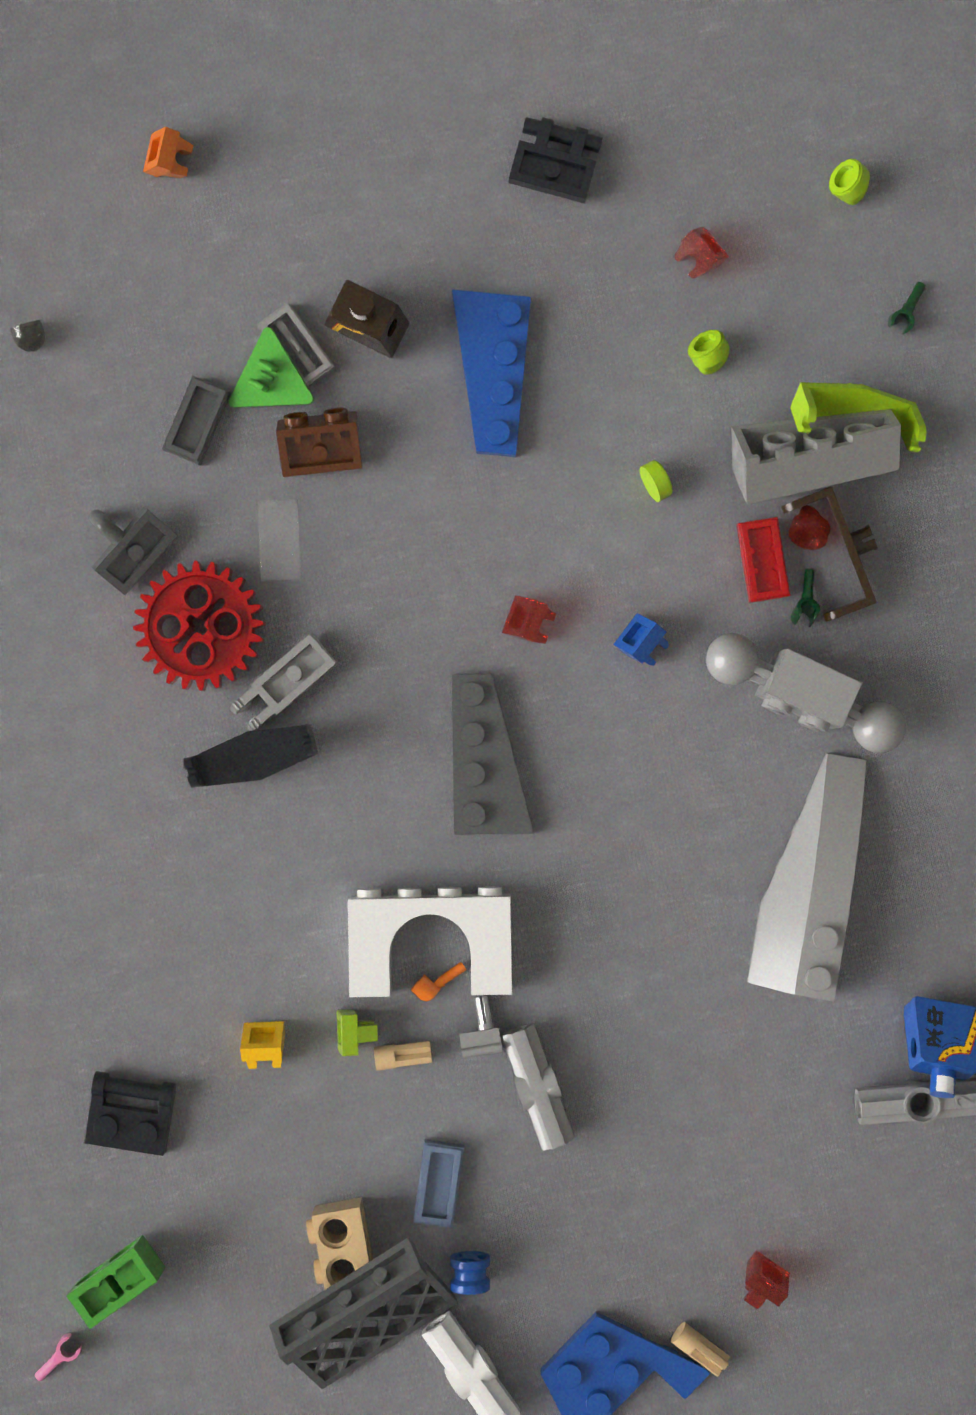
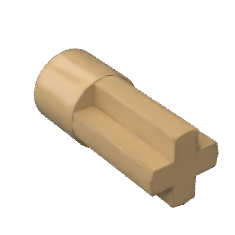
M430 1041L374 1047L376 1071L433 1063Z
M682 1322L672 1335V1344L718 1377L721 1371L727 1368L729 1364L727 1361L730 1356L687 1323Z

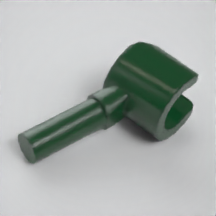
M916 283L902 309L894 312L889 317V327H892L895 318L901 315L907 319V327L902 334L909 332L915 324L913 312L926 287L924 283Z
M805 569L803 593L790 617L794 625L800 619L801 613H804L809 617V627H811L820 613V605L813 599L815 574L813 569Z

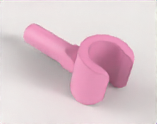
M66 1333L61 1337L57 1344L56 1352L35 1373L38 1381H42L63 1361H73L78 1357L82 1350V1344L72 1353L66 1352L63 1348V1343L71 1337L72 1333Z

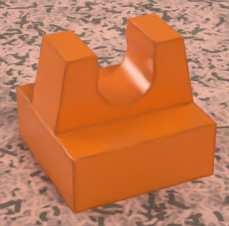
M165 126L151 134L143 172L155 177L168 176L180 179L186 177L188 168L179 165L176 162L175 155L176 153L182 155L191 154L194 145L181 138L179 131Z

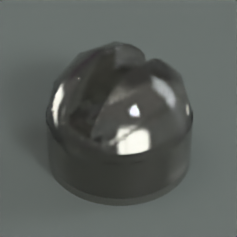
M41 320L20 324L10 329L15 344L24 351H37L44 344L45 331Z

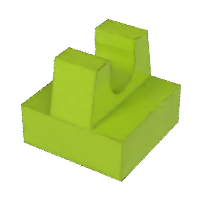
M353 1009L337 1010V1047L342 1056L359 1055L358 1043L378 1041L377 1024H374L373 1020L358 1021L357 1013Z

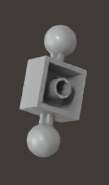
M736 633L719 636L711 643L707 650L706 665L710 674L717 681L727 685H737L749 680L758 684L759 687L754 696L764 700L761 705L763 708L782 716L793 713L800 717L798 724L819 733L820 731L828 732L829 729L842 728L845 724L853 728L857 742L864 749L874 753L891 751L904 738L906 723L897 707L882 701L871 702L865 706L855 703L856 696L862 686L861 682L788 648L774 652L770 663L758 658L754 644L747 637Z

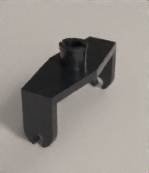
M305 724L248 731L195 756L184 758L183 763L184 769L188 772V782L191 788L262 780L317 755L318 750L311 725Z

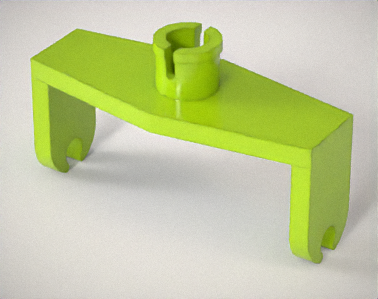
M800 382L790 406L797 430L800 433L809 434L812 431L810 422L815 423L816 417L891 409L901 425V437L908 451H921L919 441L925 442L926 425L916 402L864 384Z

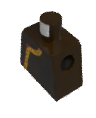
M346 280L324 325L392 359L410 323L399 305L352 281ZM393 324L390 332L388 333L390 325Z

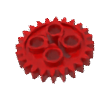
M197 560L193 562L192 572H188L183 564L178 563L177 576L174 577L168 571L163 570L162 574L165 580L163 585L152 580L149 582L155 591L154 595H140V598L148 606L147 609H136L134 611L135 614L144 618V623L133 626V630L144 633L145 638L135 644L136 647L149 648L150 651L142 660L147 663L155 660L158 662L153 670L155 675H160L166 670L169 671L166 683L173 685L179 677H182V689L189 690L193 680H196L199 691H205L207 681L211 680L215 688L219 689L222 688L221 676L225 675L230 681L235 682L237 681L234 672L236 667L244 671L249 670L248 665L244 661L246 656L258 658L259 655L251 646L252 643L264 642L262 637L254 633L255 629L266 626V622L254 619V615L263 610V607L260 604L250 605L249 601L257 593L253 589L241 591L246 582L243 577L230 582L233 571L230 568H225L220 575H217L218 568L214 562H210L206 572L203 571L201 563ZM199 587L205 588L208 593L206 604L201 608H193L189 601L191 592ZM220 599H224L225 604L222 608L214 612L205 621L204 626L208 629L206 633H194L183 647V650L180 653H176L175 647L195 630L196 627L192 623L195 618L204 620L213 610L216 603ZM233 614L237 618V629L233 634L223 636L218 628L219 621L223 616ZM169 617H177L181 625L179 633L172 638L165 637L162 631L164 621ZM204 643L210 649V658L205 664L198 666L192 660V650L198 644Z

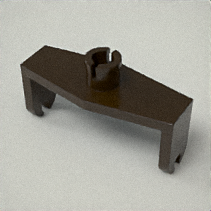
M832 486L781 506L785 514L827 497L866 597L824 613L823 616L826 622L877 603L859 558L861 554L877 550V544L875 539L862 542L864 538L873 535L869 525L857 531L849 532Z

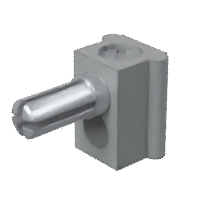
M480 996L474 999L478 1031L459 1034L463 1058L503 1052L500 1029L494 1028L488 996H482L486 1024H484Z

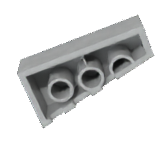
M891 409L816 417L815 423L810 422L812 431L809 434L798 432L794 420L731 426L732 471L747 505L870 476L883 475L887 472L899 470L901 425Z

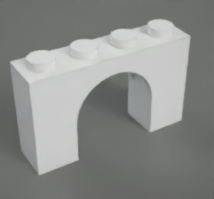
M461 887L438 888V895H422L421 888L397 889V895L381 896V889H357V896H350L348 899L349 997H390L392 993L391 949L394 935L407 921L417 916L428 914L450 919L466 935L471 953V995H512L510 893L502 894V887H478V894H462Z

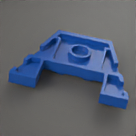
M597 1311L540 1368L541 1376L561 1415H612L653 1371H656L684 1399L710 1374V1371L697 1361H692L678 1354L677 1350L666 1345L662 1346L643 1337L642 1333Z

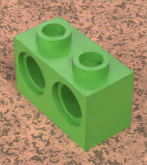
M141 1235L78 1280L66 1296L88 1328L91 1329L156 1283L166 1267L144 1235Z

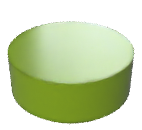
M652 460L639 468L643 484L656 502H660L672 495L673 488L670 478L658 461Z

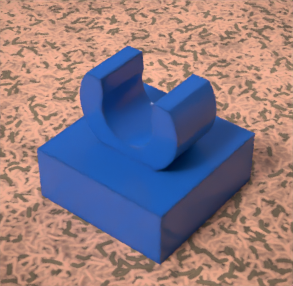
M638 613L613 644L625 655L641 664L645 662L651 666L656 664V661L650 657V653L654 648L659 645L667 649L669 646L668 641L663 638L666 631L656 622Z

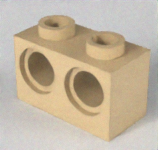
M362 1197L316 1205L311 1215L312 1219L306 1221L307 1235L310 1245H317L319 1259L314 1260L316 1283L324 1284V1290L349 1275L338 1273L333 1266L334 1262L341 1259L348 1260L354 1266V1271L373 1260ZM332 1219H339L345 1223L347 1231L341 1235L332 1234L327 1229L326 1223Z

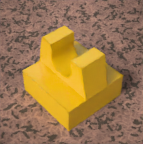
M284 1021L244 1023L240 1053L241 1061H246L249 1069H257L258 1061L271 1060L273 1068H281L285 1040Z

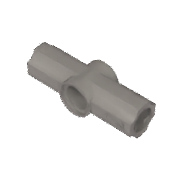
M534 1023L523 1024L501 1034L505 1050L515 1073L513 1079L524 1110L528 1109L542 1151L564 1146L574 1140L573 1129L561 1101L563 1095L551 1062H547Z
M968 1078L967 1080L956 1079L955 1097L953 1098L931 1096L930 1082H921L919 1080H909L898 1085L855 1088L854 1102L858 1123L860 1125L915 1121L925 1124L938 1118L976 1115V1078ZM917 1093H925L926 1103L918 1110H911L910 1101L912 1097Z

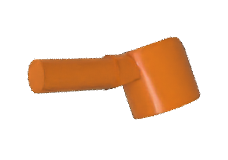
M460 962L439 976L434 982L424 974L412 986L411 991L420 1000L430 1001L445 984L466 971V968Z

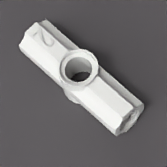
M451 1311L442 1313L430 1321L427 1327L422 1330V1336L445 1367L446 1377L458 1396L463 1400L468 1399L478 1415H520L519 1406L497 1377L498 1373L492 1360L480 1345L477 1344L475 1346Z

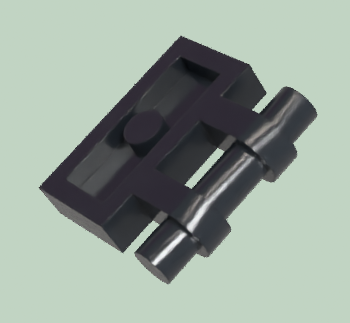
M526 117L522 133L537 138L535 144L519 140L509 176V183L585 204L596 161L582 157L583 150L599 154L603 137L588 134L589 129L577 126L576 130L555 125L554 120L542 117L541 121ZM549 140L571 146L570 153L547 148Z

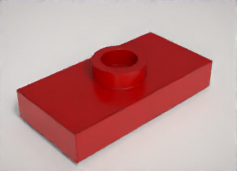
M778 517L738 523L736 526L749 603L789 597L790 590Z

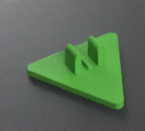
M264 328L229 399V405L238 408L312 404L314 396L277 334L272 328Z

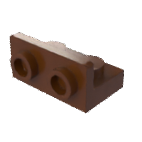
M337 407L325 410L324 415L308 416L306 412H293L286 414L284 419L278 420L276 436L283 477L361 469L362 456L357 426V412H348L347 408Z

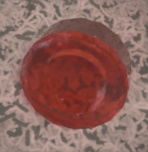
M806 505L793 518L789 528V537L794 544L803 549H820L828 542L831 526L814 507Z

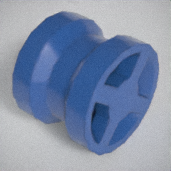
M461 1251L450 1255V1266L454 1269V1277L450 1281L452 1292L463 1295H476L490 1290V1279L486 1276V1269L490 1266V1255L488 1253Z

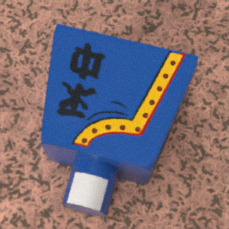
M915 996L904 1006L909 1067L914 1072L931 1075V1096L953 1098L955 1097L956 1079L967 1080L976 1073V1007Z

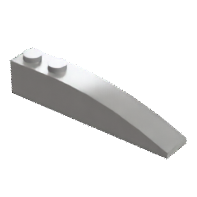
M829 753L825 754L806 797V803L801 815L796 820L792 829L791 837L783 856L780 857L774 870L775 874L760 902L747 977L748 983L792 995L835 1001L855 877L867 760Z

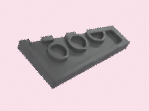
M492 674L452 675L454 835L534 834Z

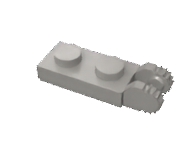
M311 632L250 684L252 688L233 703L230 709L235 715L242 713L260 695L268 707L260 714L254 716L246 726L249 731H257L275 714L279 715L335 667L338 662Z

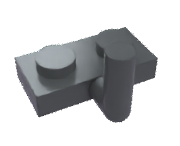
M146 507L138 513L124 531L115 525L101 510H94L90 513V522L112 544L95 562L92 568L122 594L126 595L177 537V534Z

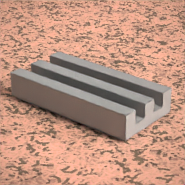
M289 302L256 324L261 333L266 327H270L273 324L277 326L310 373L306 377L302 376L309 388L315 381L317 383L323 379L322 376L328 372L330 374L336 369ZM285 315L289 316L323 365L316 369L281 318Z

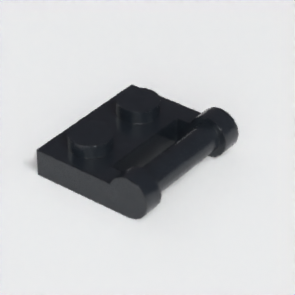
M96 1071L91 1087L92 1096L84 1144L164 1156L167 1150L176 1083L150 1084L109 1077L107 1072ZM107 1093L159 1101V1110L107 1103L106 1096Z

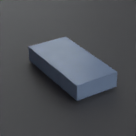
M425 1139L414 1223L453 1228L464 1145Z

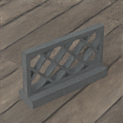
M408 1237L273 1322L269 1327L279 1358L287 1366L293 1362L321 1389H324L452 1308L458 1302L455 1294L420 1257L416 1245ZM441 1296L430 1304H423L425 1297ZM399 1298H413L411 1305L396 1306ZM405 1318L397 1325L388 1326L391 1319ZM364 1320H379L375 1327H362ZM357 1340H371L362 1347H354ZM345 1341L342 1348L327 1349L330 1342ZM337 1361L323 1372L319 1370L322 1362Z

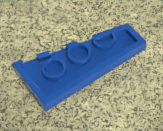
M452 289L476 454L516 457L531 297Z

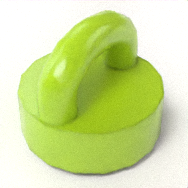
M847 159L834 169L829 180V189L838 199L849 205H856L867 192L870 172L860 161Z
M707 330L697 335L691 341L688 347V355L702 374L710 375L717 372L725 364L729 356L730 346L720 330Z

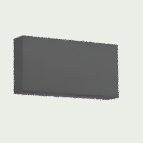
M192 375L162 450L201 466L231 392Z

